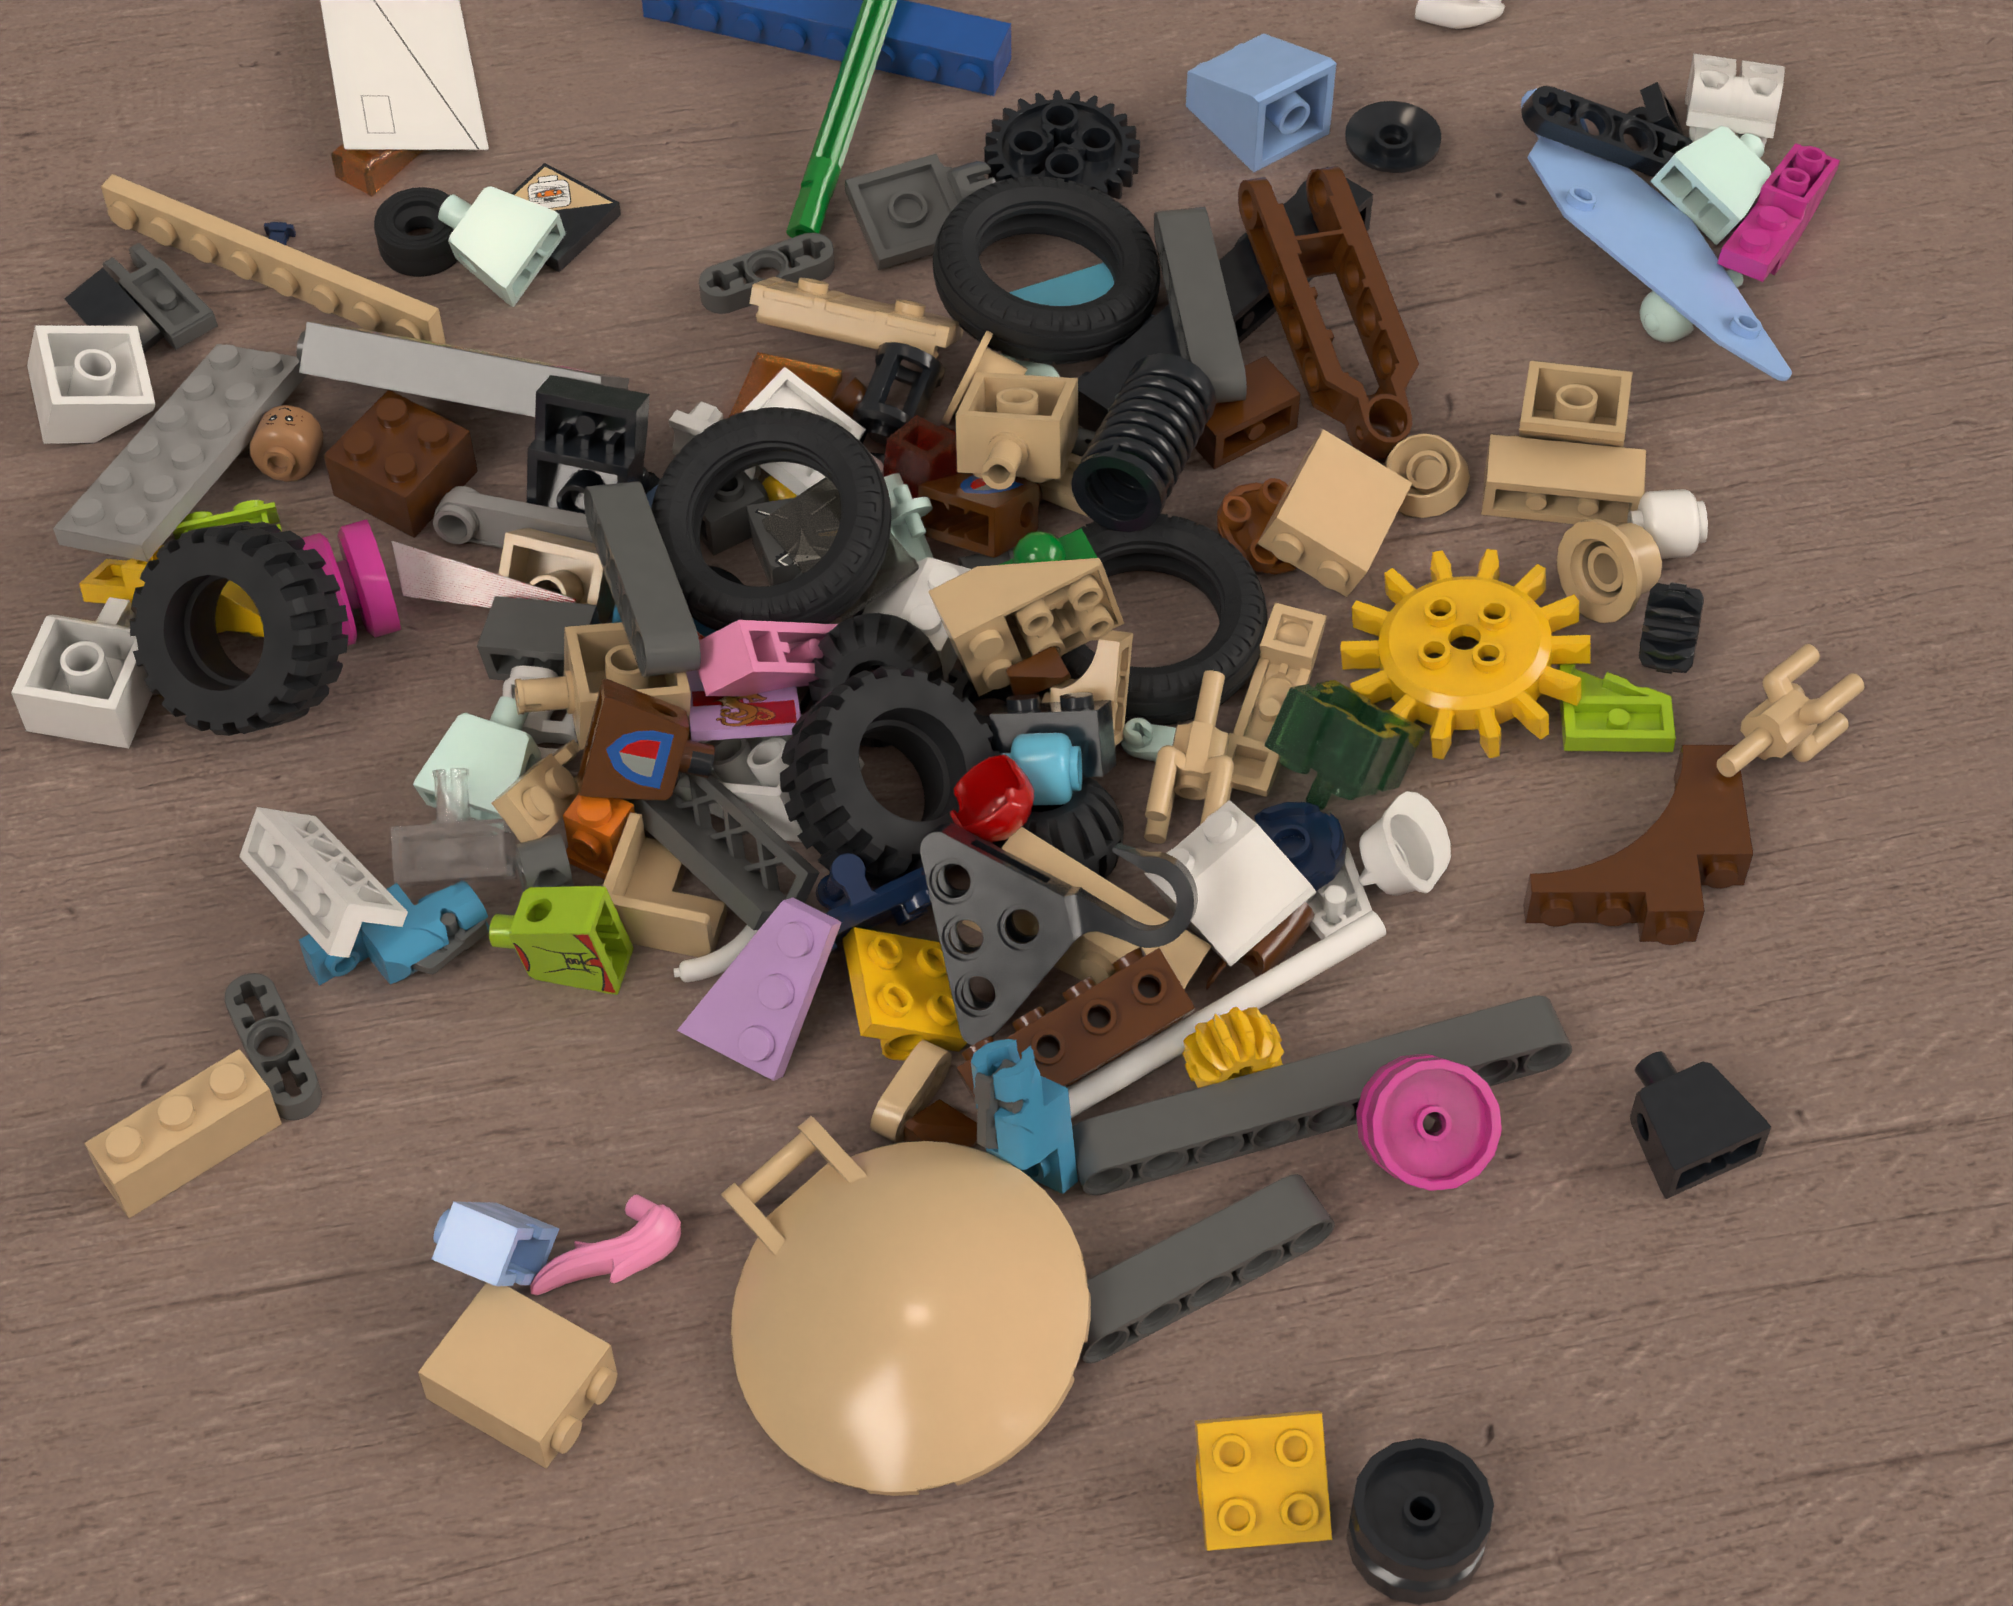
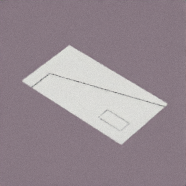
M320 0L344 149H489L459 0Z

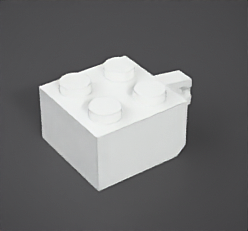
M109 597L96 622L53 614L45 617L11 691L26 731L129 749L153 694L144 681L149 676L144 666H137L133 651L138 650L136 636H130V619L136 618L135 613L131 610L130 600Z

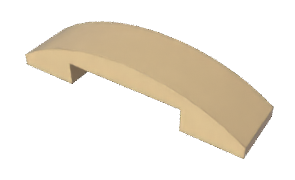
M1274 603L1260 644V658L1234 731L1229 733L1230 739L1226 756H1229L1234 762L1231 788L1265 797L1269 794L1301 710L1323 635L1326 615Z

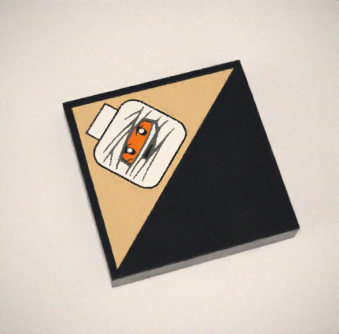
M546 163L541 165L511 193L559 213L566 234L545 262V265L558 272H561L621 215L620 203Z

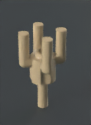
M1803 645L1763 678V687L1768 699L1745 716L1741 722L1740 730L1745 738L1717 760L1719 772L1726 777H1732L1756 757L1767 760L1770 757L1783 758L1790 751L1799 762L1811 760L1848 729L1849 723L1847 718L1838 711L1864 690L1862 678L1854 673L1848 674L1820 698L1809 699L1805 696L1801 686L1792 682L1815 665L1820 659V654L1813 645Z
M1209 670L1204 672L1194 721L1185 725H1177L1172 746H1163L1157 753L1145 816L1148 819L1144 838L1149 842L1161 844L1166 841L1175 793L1190 800L1205 799L1200 825L1208 816L1216 812L1231 798L1234 762L1229 756H1226L1230 738L1228 733L1222 732L1215 727L1225 676L1218 671Z

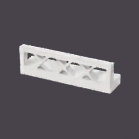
M260 807L256 808L239 857L328 955L349 958L362 922L403 927L408 911L316 816Z

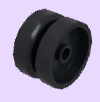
M1417 1438L1394 1442L1371 1456L1357 1477L1346 1536L1352 1563L1368 1585L1393 1600L1418 1605L1446 1600L1465 1588L1481 1566L1485 1545L1491 1529L1494 1502L1487 1478L1469 1456L1447 1443Z

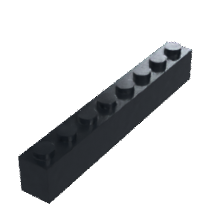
M1346 178L1366 230L1370 229L1373 193ZM1304 181L1296 194L1283 204L1295 236L1319 233L1308 204L1306 181ZM1247 233L1243 234L1236 242L1234 248L1219 260L1239 344L1276 312ZM1307 278L1308 283H1309L1313 278ZM1169 304L1157 315L1147 317L1134 335L1124 343L1116 344L1104 361L1091 372H1084L1078 378V425L1096 432L1110 406L1115 401L1116 395L1128 378L1130 370L1137 361L1148 355L1158 353L1173 354L1181 357Z

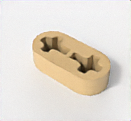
M926 1040L920 1041L878 1101L871 1118V1130L895 1143H901L904 1140V1125L906 1122L929 1105L942 1085L951 1064V1052Z

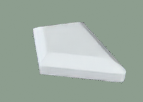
M1348 847L1345 863L1336 877L1305 901L1315 914L1310 926L1321 940L1372 911L1364 887L1358 881L1360 876Z

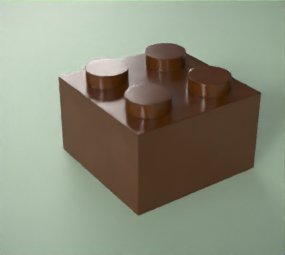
M387 390L324 454L334 496L413 538L434 518L435 510L446 493L455 487L464 486L478 472L469 430L391 390Z

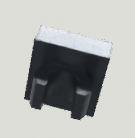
M1655 82L1641 89L1640 92L1645 107H1637L1627 114L1684 135L1676 110L1659 83ZM1633 137L1639 148H1641L1639 141Z

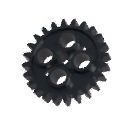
M1055 90L1053 100H1046L1042 94L1035 93L1034 104H1029L1020 98L1018 99V112L1005 107L1003 109V120H992V132H986L984 162L988 164L992 173L988 174V179L994 177L996 182L1011 178L1014 180L1018 177L1064 179V182L1067 183L1073 181L1089 186L1091 190L1096 189L1120 200L1122 198V187L1131 188L1133 185V174H1138L1140 140L1136 139V127L1127 126L1128 115L1126 113L1114 116L1113 103L1099 108L1098 96L1096 95L1083 102L1080 101L1079 91H1075L1070 99H1063L1061 92Z

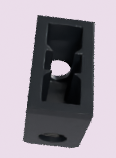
M1658 1051L1646 1056L1636 1065L1634 1071L1645 1087L1636 1093L1630 1121L1657 1184L1666 1199L1761 1157L1771 1126L1712 1063L1702 1061L1677 1072L1665 1053Z

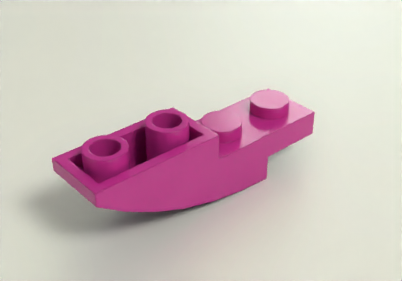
M1795 143L1763 184L1755 206L1722 247L1717 264L1762 282L1770 273L1776 275L1814 215L1838 169L1840 160L1826 155L1819 148L1802 146Z

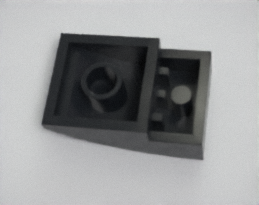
M550 375L536 391L535 440L530 444L527 451L526 503L585 514L584 490L586 487L630 481L641 482L646 450L650 394Z

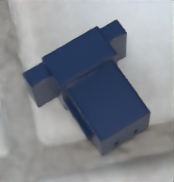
M284 222L264 223L266 235L271 240L286 245L289 237H296L293 224Z

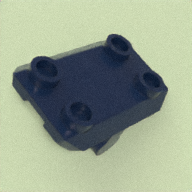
M850 853L838 856L830 867L829 875L823 877L816 887L817 900L829 910L825 914L842 922L830 953L838 948L837 944L843 942L842 939L853 927L870 929L893 917L898 927L926 914L928 912L927 907L932 904L924 868H919L872 890L865 878L866 869L860 857Z

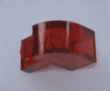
M916 415L887 439L883 468L884 477L899 473L903 484L908 485L912 498L915 499L919 498L920 484L962 473L957 472L956 432L942 425L937 426Z

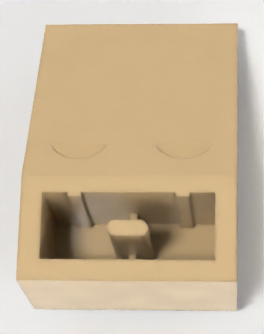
M1100 558L977 566L928 591L954 651L978 696L993 689H1001L1009 685L1005 670L1022 660L1054 646L1061 657L1063 654L1091 640L1100 639L1111 630L1124 624Z

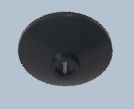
M1381 101L1359 109L1349 119L1345 131V142L1352 156L1371 169L1387 173H1405L1424 167L1438 154L1442 138L1438 123L1428 112L1413 104L1400 101Z

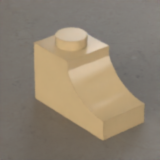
M1112 630L1098 639L1094 659L1085 674L1078 679H1068L1052 686L1051 692L1045 693L1042 703L1060 702L1061 695L1076 692L1093 693L1094 701L1111 700L1115 746L1119 744L1124 737L1123 729L1126 716L1133 633Z

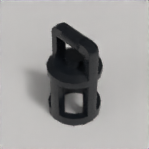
M885 342L878 348L875 356L876 368L863 400L856 404L854 408L853 419L866 429L860 439L862 444L867 433L872 440L880 444H895L890 455L870 453L883 463L886 468L885 474H897L903 469L912 445L919 441L922 432L920 424L934 389L941 385L945 368L936 358L919 348L903 343ZM905 360L923 368V371L917 372L900 365L901 361ZM894 379L912 386L902 411L885 404Z

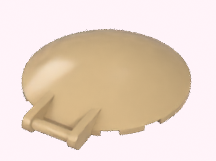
M810 1116L797 1127L800 1133L740 1186L733 1183L721 1193L724 1200L758 1237L743 1266L732 1309V1353L737 1378L744 1397L755 1418L768 1436L791 1459L806 1470L831 1483L835 1481L846 1486L864 1489L869 1494L903 1496L919 1495V1490L941 1487L954 1482L958 1486L987 1474L1016 1455L1044 1429L1060 1408L1074 1383L1073 1373L1078 1364L1083 1344L1088 1341L1091 1319V1294L1088 1290L1084 1257L1074 1232L1059 1207L1044 1189L1018 1168L990 1153L953 1143L918 1141L881 1146L850 1157L828 1132ZM817 1151L827 1161V1164L772 1213L765 1217L754 1204L813 1152Z

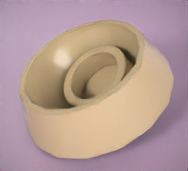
M1431 434L1409 436L1397 443L1383 463L1385 467L1412 482L1398 510L1407 516L1427 518L1442 515L1455 507L1467 492L1470 480L1467 462L1450 442L1440 436Z

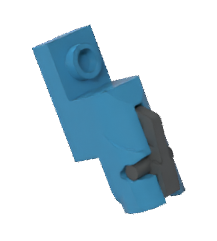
M463 880L422 897L415 906L396 883L386 890L408 911L403 927L362 922L349 958L328 955L310 934L299 939L307 969L319 986L335 976H343L349 973L359 962L368 957L389 984H393L417 971L433 975L462 951H467L489 932L490 925L485 920L488 918L486 909L473 889Z
M1014 1039L997 1040L984 1045L973 1054L971 1060L974 1084L973 1094H975V1103L978 1109L977 1143L985 1147L987 1153L1012 1164L1035 1182H1039L1064 1194L1078 1182L1068 1088L1040 1076V1072L1035 1064L1034 1051L1030 1046L1022 1052L1020 1060L1017 1042Z

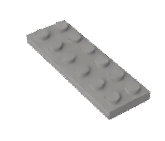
M217 344L55 525L53 530L59 545L147 562L251 441L264 413L276 406H281L307 376V374L299 373L301 361L295 356L278 354L276 352Z

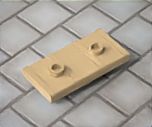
M771 277L754 283L752 286L749 304L759 306L756 313L757 323L877 350L885 342L903 343L919 348L934 358L938 357V346L946 348L961 340L963 335V329L959 326L958 321H954L953 318L925 312L926 305L913 301L896 299L895 304L873 301L847 295L844 292L829 291L828 283L810 278H799L798 283H793L785 279Z

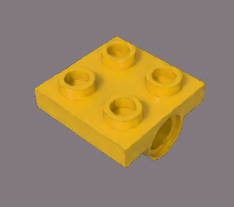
M853 927L842 940L860 1036L880 1039L882 1054L888 1059L905 1061L916 1045L922 1040H926L945 1050L957 1052L967 1044L960 1033L940 942Z
M1319 1410L1195 1421L1197 1445L1195 1459L1199 1505L1202 1511L1204 1545L1207 1551L1332 1540L1323 1418Z

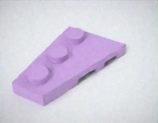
M793 897L783 900L677 1031L773 1081L783 1077L842 922Z

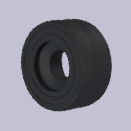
M416 187L397 192L380 205L375 215L374 230L380 255L391 269L407 276L424 277L441 273L458 261L448 242L454 229L438 219L439 210L450 195L434 188ZM419 228L433 229L432 232L425 235H408L410 231Z

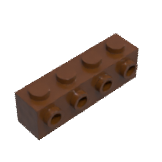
M1139 947L1112 964L1116 971L1114 975L1098 984L1090 976L1063 992L1062 996L1066 1003L1046 1014L1042 1006H1039L1015 1020L1012 1025L1016 1032L1005 1039L1016 1040L1020 1060L1022 1052L1030 1046L1034 1051L1035 1064L1040 1072V1076L1067 1088L1191 1015L1195 1010V1006L1160 948L1146 955L1143 948ZM992 1036L982 1039L963 1051L961 1054L966 1062L957 1067V1072L974 1101L975 1094H973L974 1084L971 1060L977 1050L988 1043L994 1042Z

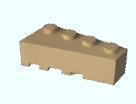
M1023 827L1010 836L1001 848L1074 887H1082L1087 892L1136 921L1146 925H1159L1170 920ZM1015 910L1013 921L1016 928L1026 935L1038 934L1039 923L1035 915L1027 910ZM969 920L962 921V924L982 933L976 923ZM1185 929L1171 943L1155 948H1143L1147 955L1160 948L1185 989L1211 945ZM1098 931L1087 932L1074 941L1053 967L1080 980L1092 976L1095 983L1098 984L1116 973L1112 966L1115 961L1139 947Z

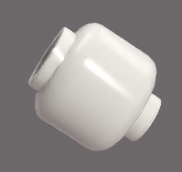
M1688 490L1646 492L1640 499L1638 510L1628 512L1627 523L1639 525L1652 535L1659 548L1661 559L1689 557L1697 550L1699 543L1706 542L1708 533L1706 506L1703 501H1696L1695 496Z

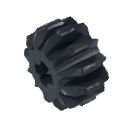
M1674 582L1670 584L1656 583L1650 589L1639 650V659L1643 667L1655 669L1656 672L1672 674V672L1687 673L1693 666L1704 604V597L1700 589Z

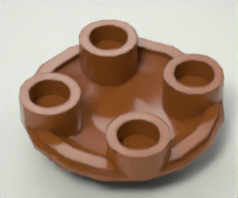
M1276 478L1267 479L1263 484L1255 482L1237 486L1225 495L1217 511V529L1222 536L1221 538H1225L1242 553L1243 557L1247 559L1253 570L1274 575L1297 569L1294 565L1278 559L1271 551L1257 544L1288 486L1286 482Z

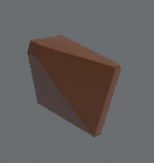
M1055 646L1049 647L1005 670L1014 696L1036 694L1071 678Z
M939 1099L906 1122L904 1125V1141L947 1142L974 1148L978 1144L977 1122Z

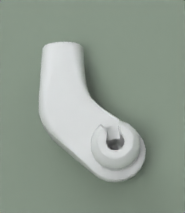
M1419 0L1415 11V19L1453 29L1470 28L1499 18L1503 14L1505 5L1501 3L1502 0Z

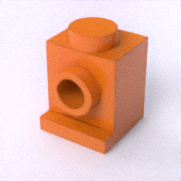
M578 793L563 814L568 841L566 853L569 864L605 880L630 812L635 813L634 804L621 798L586 797Z

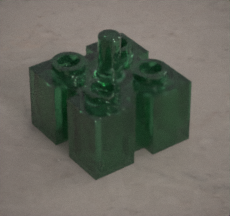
M1336 680L1318 682L1315 687L1309 684L1290 687L1264 746L1279 754L1278 761L1292 771L1301 774H1309L1311 768L1317 771L1305 801L1319 806L1320 810H1324L1332 793L1347 800H1354L1358 797L1376 795L1378 790L1383 792L1399 788L1425 733V729L1391 710H1382L1369 703L1371 699Z

